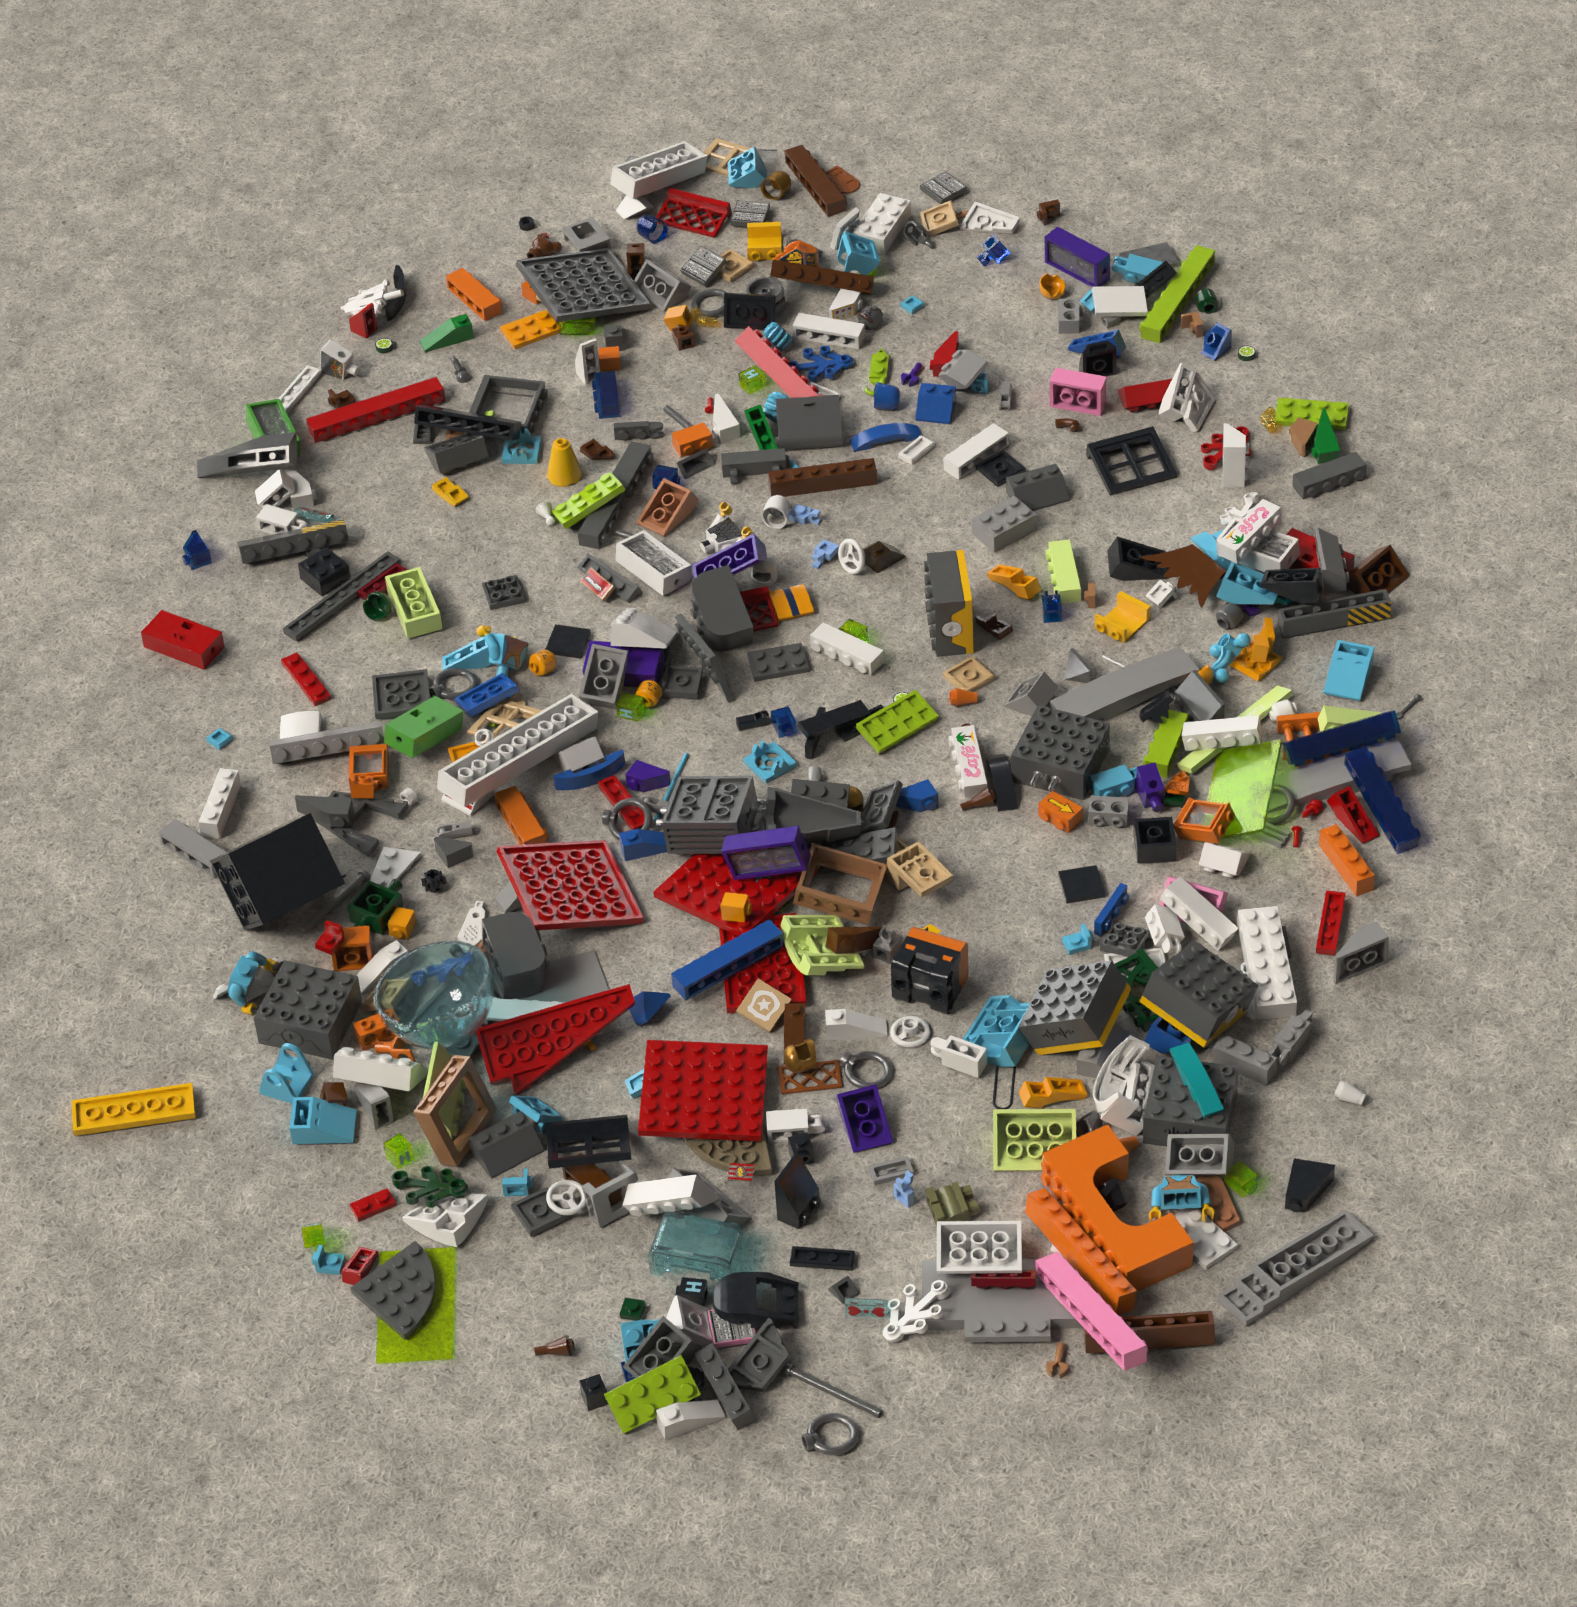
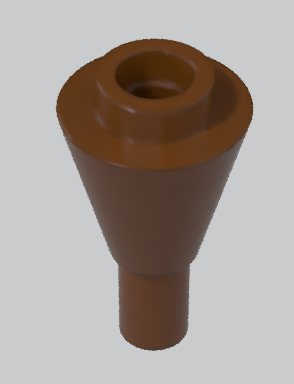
M986 787L971 798V800L960 804L962 811L972 807L994 805L993 801L996 798L992 789L988 790Z
M568 1335L547 1345L534 1347L536 1356L548 1353L571 1356V1351L575 1350L574 1341L572 1338L569 1339Z

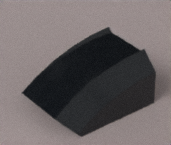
M1109 341L1088 344L1080 357L1079 372L1105 377L1116 375V346Z

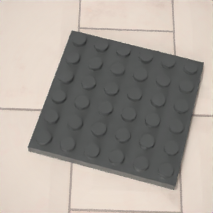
M610 248L521 259L516 262V267L556 322L650 309L651 303Z

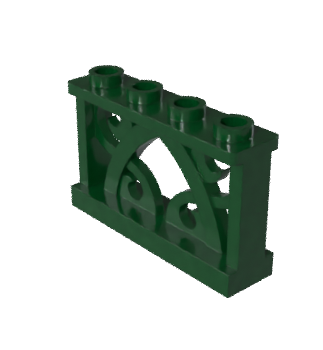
M1142 948L1135 951L1134 955L1115 963L1120 973L1128 976L1127 978L1122 975L1131 987V990L1134 982L1147 985L1152 972L1158 968ZM1136 966L1132 971L1128 970L1129 968ZM1142 976H1147L1148 979L1143 980ZM1130 991L1122 1008L1126 1014L1133 1018L1136 1027H1140L1144 1032H1147L1159 1015L1154 1014L1146 1017L1142 1011H1148L1150 1014L1151 1010L1139 1002L1141 998L1131 995Z

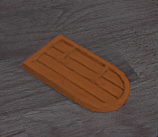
M838 165L825 172L831 178L832 183L839 188L840 193H853L860 186L859 181Z

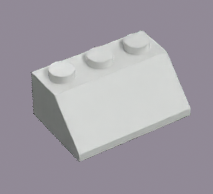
M1224 423L1223 487H1244L1245 481H1248V470H1245V467H1249V456L1245 455L1249 454V443H1246V435L1227 423Z

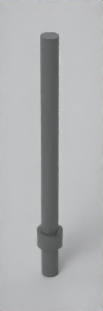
M789 1362L781 1370V1373L788 1377L793 1376L878 1418L883 1410L796 1369L795 1365Z

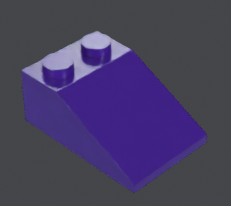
M877 1084L837 1094V1105L853 1153L893 1143Z

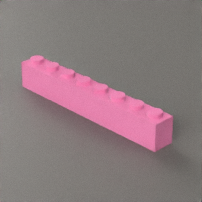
M1056 1252L1036 1260V1277L1124 1371L1147 1362L1148 1347L1146 1342L1141 1340L1132 1328H1129L1123 1318L1118 1316L1113 1311L1111 1305H1108L1101 1295L1091 1288L1090 1283L1085 1281L1079 1272L1072 1268L1066 1258H1063Z

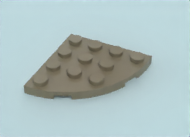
M763 1126L761 1141L683 1138L688 1147L699 1158L718 1169L735 1173V1170H729V1168H737L738 1166L730 1165V1163L754 1164V1167H741L743 1171L741 1174H772ZM745 1169H754V1171H746L745 1173Z

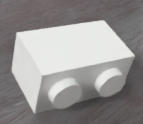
M280 469L255 490L257 503L262 508L266 504L278 507L295 492L292 477Z

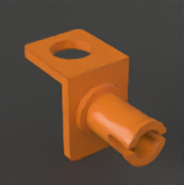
M397 1031L392 1042L376 1041V1053H389L392 1058L400 1059L401 1054H404L412 1062H416L412 1051L404 1049L405 1041L401 1032Z

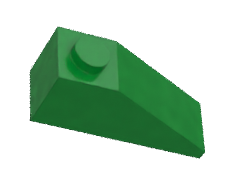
M467 314L450 318L421 339L420 344L425 352L474 339L472 323Z
M761 404L744 410L746 420L759 450L778 449L775 446V439Z
M1322 409L1314 447L1311 448L1312 457L1316 458L1318 464L1337 459L1340 455V448L1326 409Z

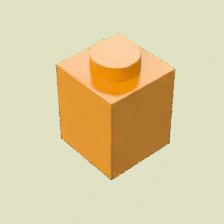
M687 305L668 308L664 317V322L670 331L677 325H689L690 327L693 320Z
M725 892L720 905L722 920L745 922L747 916L752 911V903H749L748 895Z
M396 907L388 922L389 935L397 939H408L416 924L415 911Z

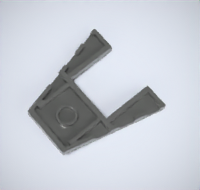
M333 791L329 797L351 798V793ZM352 798L354 814L351 826L366 808L400 819L409 807L408 801L398 803L394 802V799L388 798L384 800ZM314 819L319 825L367 857H370L379 845L378 839L350 828L330 827Z

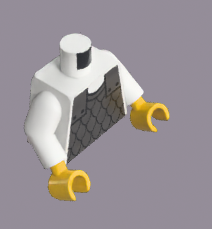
M726 502L720 504L719 509L722 512L718 513L713 523L707 528L706 541L700 543L704 553L712 549L717 553L754 534L748 526L744 527L741 531L729 517H725L733 511L732 507Z

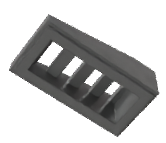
M415 424L413 444H431L433 427ZM418 437H426L427 439H418Z

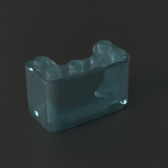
M666 1212L662 1215L648 1253L650 1275L661 1276L663 1270L670 1273L672 1267L709 1273L710 1280L714 1281L715 1278L720 1280L728 1274L738 1271L745 1251L743 1231L736 1223Z

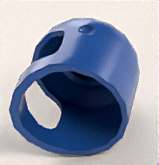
M877 382L874 388V408L895 410L901 398L899 388L894 385Z

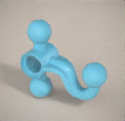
M1228 633L1224 634L1218 643L1210 647L1212 657L1219 658L1211 667L1214 672V682L1225 683L1228 681L1230 676L1225 668L1240 654L1242 648L1249 646L1251 638L1248 634L1241 633L1236 639Z

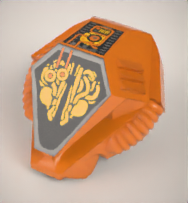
M800 240L788 244L782 253H778L774 260L819 267L818 250L814 246Z

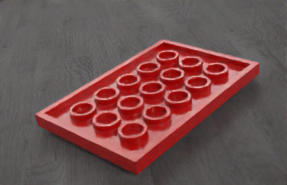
M797 913L772 915L769 919L781 930L783 916L797 915ZM719 928L721 946L738 937ZM785 943L781 949L724 980L727 1013H736V1010L757 979L762 980L791 998L792 1002L790 1004L805 1003V1006H807L803 973L793 964Z

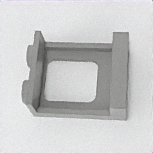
M594 217L563 227L564 240H570L578 252L610 248L611 250L610 238ZM593 231H596L597 233L596 235L587 237L585 239L578 238V236Z
M622 1164L624 1174L597 1188H594L589 1182L582 1185L589 1216L599 1227L629 1213L624 1206L612 1211L608 1198L609 1194L625 1185L628 1187V1184L637 1183L638 1176L636 1172L625 1164Z

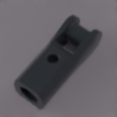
M766 710L736 717L738 731L771 724L769 713Z

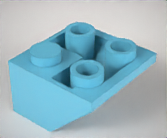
M755 147L728 162V178L731 187L756 188L767 178V169Z
M660 1319L620 1323L626 1362Z

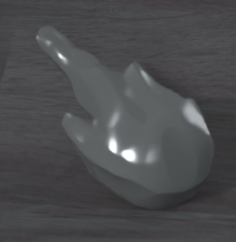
M909 221L905 224L903 234L912 244L917 246L919 245L918 242L925 243L931 249L934 248L933 243L925 234L927 232L921 224L916 221Z
M1095 1110L1088 1112L1076 1122L1077 1137L1103 1126V1120H1101V1116Z

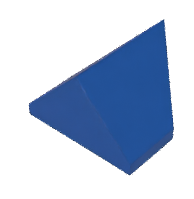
M1216 322L1215 326L1204 334V347L1201 354L1216 361L1231 348L1232 330Z
M643 991L634 996L636 1005L629 1010L635 1023L640 1026L648 1022L671 995L669 993Z

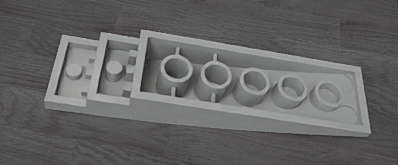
M1179 647L1138 661L1090 681L1051 700L1050 705L1053 709L1106 721L1184 681L1192 671L1196 670L1198 672L1200 669Z
M1394 739L1338 754L1285 772L1260 783L1263 786L1279 784L1288 788L1294 796L1296 807L1309 804L1313 799L1320 801L1329 799L1335 792L1351 786L1354 793L1373 789L1376 783L1393 780V774L1411 770V763L1399 740ZM1268 792L1263 799L1258 800L1264 814L1287 808V799L1279 792Z
M1344 1210L1252 1264L1251 1271L1235 1279L1234 1286L1218 1294L1217 1301L1246 1327L1334 1269L1374 1238V1234L1348 1211Z

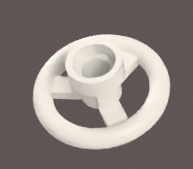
M853 539L844 540L840 544L838 551L840 564L848 573L858 574L862 571L865 564V552L857 541ZM849 544V552L844 557V549ZM847 562H853L857 568L851 569Z
M906 1016L898 1019L890 1030L893 1041L906 1048H914L924 1044L929 1039L931 1032L928 1023L916 1016ZM902 1024L903 1033L897 1036V1028ZM918 1024L924 1028V1032L918 1030ZM915 1036L921 1038L913 1042L903 1041L908 1037Z
M561 1180L554 1183L546 1195L548 1206L554 1212L561 1215L576 1214L586 1206L582 1185L573 1180ZM562 1186H570L568 1191L562 1194H553ZM577 1189L582 1196L578 1206L574 1198V1193ZM553 1201H559L562 1208L555 1205Z

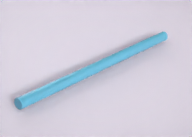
M684 753L663 798L664 801H668L678 776L689 756L688 753ZM656 813L654 821H657L661 814Z

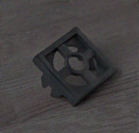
M1171 689L1140 710L1139 718L1142 722L1152 717L1154 721L1162 723L1161 716L1164 715L1167 719L1169 718V704L1174 701V693Z

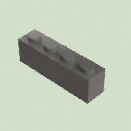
M1357 452L1293 474L1292 487L1302 499L1314 497L1317 494L1329 492L1334 488L1345 486L1356 480H1362L1366 477L1367 464Z
M713 1343L695 1352L694 1355L737 1430L757 1420Z

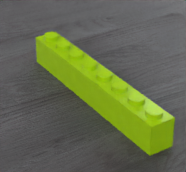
M1196 245L1189 252L1186 261H1183L1179 271H1176L1177 275L1174 276L1172 281H1169L1166 290L1162 291L1159 300L1155 301L1153 309L1147 313L1146 319L1140 323L1139 331H1141V338L1157 343L1163 340L1214 265L1215 250Z

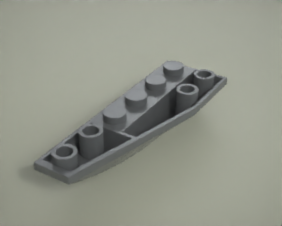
M297 433L261 436L197 460V478L297 468Z

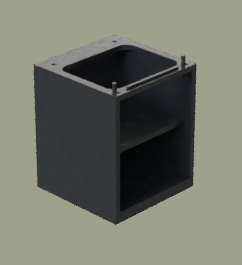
M311 813L284 823L210 860L244 930L264 925L345 884L343 878L347 877L346 874L341 876Z

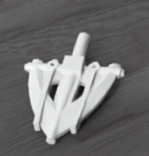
M384 280L383 283L368 289L360 295L349 298V303L341 307V311H345V314L350 316L369 303H373L375 317H378L388 300L404 296V292L401 289L388 293L386 288L390 285V282Z

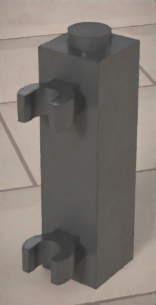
M785 448L721 453L723 478L730 477L731 484L738 483L737 476L768 474L769 471L785 470L786 466H790L789 455H785Z

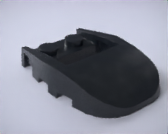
M769 1272L731 1273L724 1276L716 1284L713 1291V1308L721 1319L739 1325L741 1322L750 1324V1328L759 1329L760 1325H763L770 1318L776 1329H780L781 1324L793 1325V1329H797L799 1322V1282ZM762 1282L771 1284V1287L776 1288V1312L756 1309V1284Z

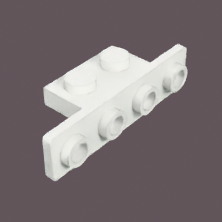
M278 957L273 958L272 960L277 961L279 965L274 964L272 970L281 966L284 960L286 961L285 957L280 959ZM261 967L246 997L247 1002L268 992L275 979L272 972ZM224 983L218 986L213 997L217 999L229 993L227 992L228 985Z

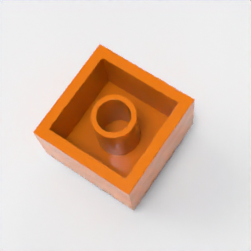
M370 926L343 928L345 940L335 953L331 955L334 971L362 970L374 957Z

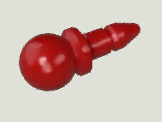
M1318 799L1311 800L1306 806V810L1303 811L1302 818H1308L1311 815L1316 816L1322 812L1324 808L1322 801Z

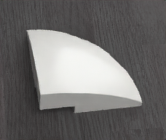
M465 1194L464 1198L452 1200L449 1196L439 1200L438 1205L433 1208L419 1206L403 1216L402 1219L406 1224L424 1236L445 1245L458 1247L478 1222L488 1201V1195Z

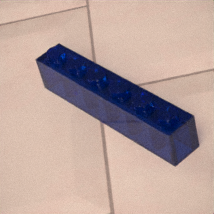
M1390 710L1282 742L1288 765L1294 764V767L1305 765L1306 760L1312 759L1315 762L1324 759L1323 755L1331 754L1332 757L1342 754L1341 750L1349 748V751L1359 749L1360 745L1367 743V746L1379 743L1378 739L1384 737L1385 740L1394 739L1397 737L1396 734L1401 733L1395 710Z
M1364 746L1346 753L1344 765L1395 852L1400 854L1418 847L1419 838H1421L1420 832L1417 827L1414 828L1409 813L1405 812L1402 808L1401 799L1393 793V786L1390 782L1386 781L1383 769L1377 766L1373 752H1369L1367 747Z

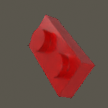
M388 1188L350 1203V1208L358 1222L396 1207V1202Z

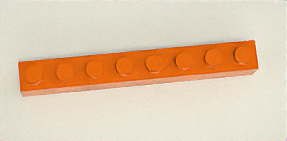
M1043 1188L1028 1193L1025 1213L1064 1258L1068 1260L1071 1266L1079 1272L1080 1276L1090 1283L1091 1288L1096 1293H1099L1108 1305H1111L1117 1315L1134 1310L1137 1290L1047 1189Z

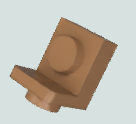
M1198 311L1182 314L1181 328H1190L1191 332L1195 333L1196 338L1203 337V323Z

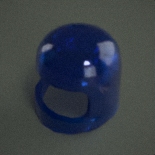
M646 214L637 222L636 229L638 234L652 244L663 241L667 237V224L659 218ZM657 222H661L663 224L662 234L658 239L650 240L649 233H653L657 227Z

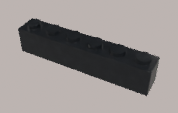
M430 405L416 406L414 424L510 441L520 439L521 421Z

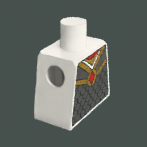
M330 339L320 349V369L322 373L342 380L349 373L354 376L358 374L360 367L353 364L352 352Z

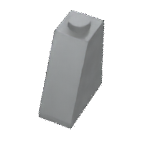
M361 1082L354 1085L356 1098L375 1130L394 1122L390 1097L381 1086Z

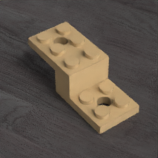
M897 836V852L888 857L887 862L884 864H887L885 877L898 891L910 886L922 898L953 881V875L919 841L908 847Z

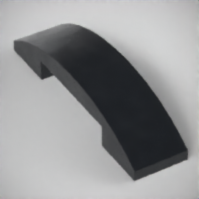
M399 265L395 266L393 274L394 286L397 288L396 291L402 289L404 296L387 301L385 306L387 321L392 320L399 313L406 299L404 273Z
M1006 754L986 756L998 812L1017 809L1014 786Z

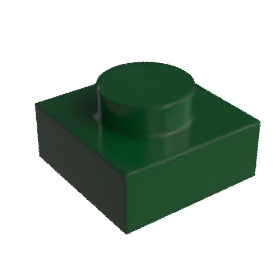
M1165 793L1164 805L1183 807L1185 795Z
M625 1297L619 1313L620 1318L633 1321L641 1320L646 1306L645 1301Z

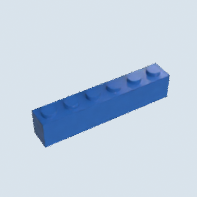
M769 919L671 973L672 986L687 1001L784 947L783 932Z

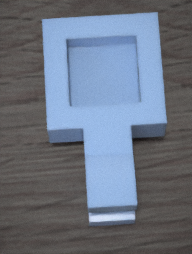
M798 504L795 505L788 516L789 520L804 525L807 521L817 525L822 521L821 518H818L821 513L820 510H812L810 507Z
M823 540L814 548V554L812 555V559L815 560L812 567L818 569L823 564L824 559L831 560L838 553L839 545L827 540Z
M906 1171L904 1179L902 1180L898 1177L893 1185L894 1197L909 1208L914 1204V1191L910 1186L914 1175Z

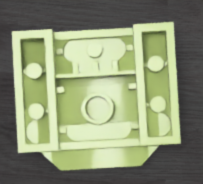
M783 916L781 931L783 932L784 943L790 959L801 973L805 975H826L827 971L864 968V959L858 952L835 954L826 947L828 927H843L838 916Z

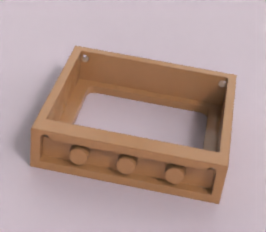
M812 843L808 868L806 871H802L793 904L869 925L884 881L887 864ZM824 866L871 880L872 885L866 903H860L809 888L816 867Z
M453 1055L413 1113L440 1164L458 1167L470 1149L469 1138L483 1131L497 1108L471 1057ZM463 1078L478 1108L453 1142L439 1116V1110Z

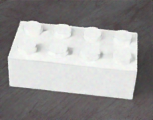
M879 193L853 231V234L873 240L878 254L885 255L911 216V200Z

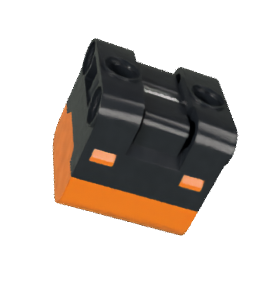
M912 927L891 962L892 998L908 1003L911 1000L930 1005L931 1010L948 1015L950 1013L948 1011L952 1010L954 1002L968 979V943Z

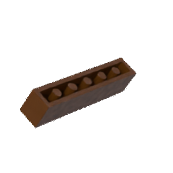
M803 145L784 150L785 163L826 216L830 217L845 212L847 205L845 195H842L839 188L832 183L831 178L825 174L824 169L818 165L817 160L813 159L810 151L806 150Z
M773 260L770 277L869 294H872L875 279L874 276Z
M874 458L769 471L771 497L775 495L787 497L877 485Z
M1212 1311L1122 1317L1129 1328H1132L1136 1335L1146 1342L1148 1349L1215 1344V1325ZM1083 1327L1086 1354L1106 1352Z

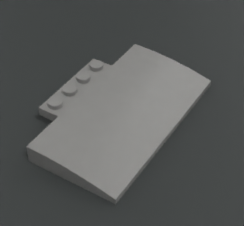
M1022 1259V1270H1035L1036 1275V1260L1038 1259ZM922 1260V1299L931 1291L933 1282L937 1280L946 1282L950 1289V1293L945 1299L938 1300L935 1298L922 1310H929L931 1306L937 1304L941 1306L944 1312L940 1319H924L928 1325V1330H965V1342H1051L1050 1329L1083 1328L1037 1277L1035 1279V1287L1021 1289L1019 1287L1000 1289L997 1286L979 1289L976 1286H971V1273L937 1274V1260Z

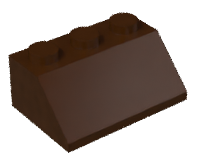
M1388 545L1377 549L1348 573L1349 583L1347 585L1355 594L1384 589L1389 593L1405 580L1409 573L1392 546Z

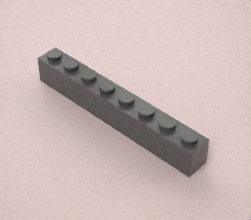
M630 442L612 473L622 483L625 491L587 516L578 531L579 545L600 549L601 545L606 543L607 535L609 532H612L615 521L619 520L622 509L626 508L628 498L633 496L635 486L639 485L641 476L646 473L647 465L653 461L651 445Z

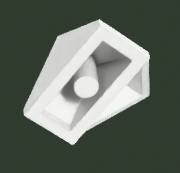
M626 195L616 212L626 220L653 209V206L642 196L632 199Z

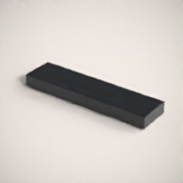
M859 700L799 721L798 727L805 737L810 739L869 717L871 713L864 703Z

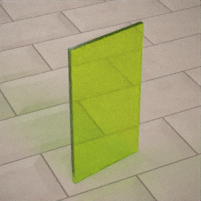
M1281 739L1262 742L1256 745L1225 749L1217 754L1207 801L1224 804L1229 802L1235 815L1234 820L1230 823L1222 839L1264 832L1282 747ZM1204 814L1202 825L1209 826L1215 815Z
M455 1247L423 1249L431 1261L435 1277V1296L432 1307L423 1318L421 1326L406 1340L400 1337L379 1317L377 1318L376 1364L453 1359ZM401 1250L380 1251L379 1266Z

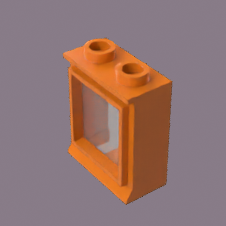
M387 744L349 746L348 779L350 791L351 773H355V776L369 775L374 777V780H378V790L388 788L389 754Z
M1189 797L1173 825L1178 838L1219 844L1230 823L1234 820L1235 815L1229 802L1224 804L1194 800Z

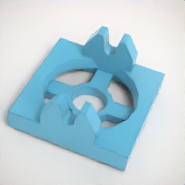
M525 428L524 433L520 431V439L513 441L505 440L502 464H538L541 436H531L529 430ZM520 443V446L516 449L510 448L513 444ZM526 443H531L535 449H528Z
M761 740L760 746L754 744L752 754L744 758V763L766 784L797 767V762L775 742L766 744ZM776 753L779 754V756L775 758H768L765 754ZM758 758L763 761V765L759 767L756 765ZM767 761H774L772 767H767L765 763Z
M511 1096L509 1103L513 1105L512 1113L516 1114L522 1111L538 1123L537 1131L540 1133L544 1132L547 1134L546 1123L562 1122L563 1120L562 1115L537 1097Z

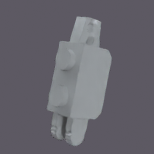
M1305 1010L1299 1017L1292 1015L1274 1038L1273 1046L1268 1054L1279 1057L1277 1061L1278 1066L1283 1067L1287 1061L1292 1062L1308 1041L1312 1027V1012Z

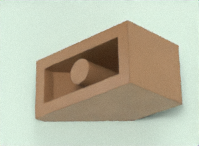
M1297 418L1295 423L1291 424L1289 434H1291V442L1299 454L1305 457L1315 440L1318 423Z

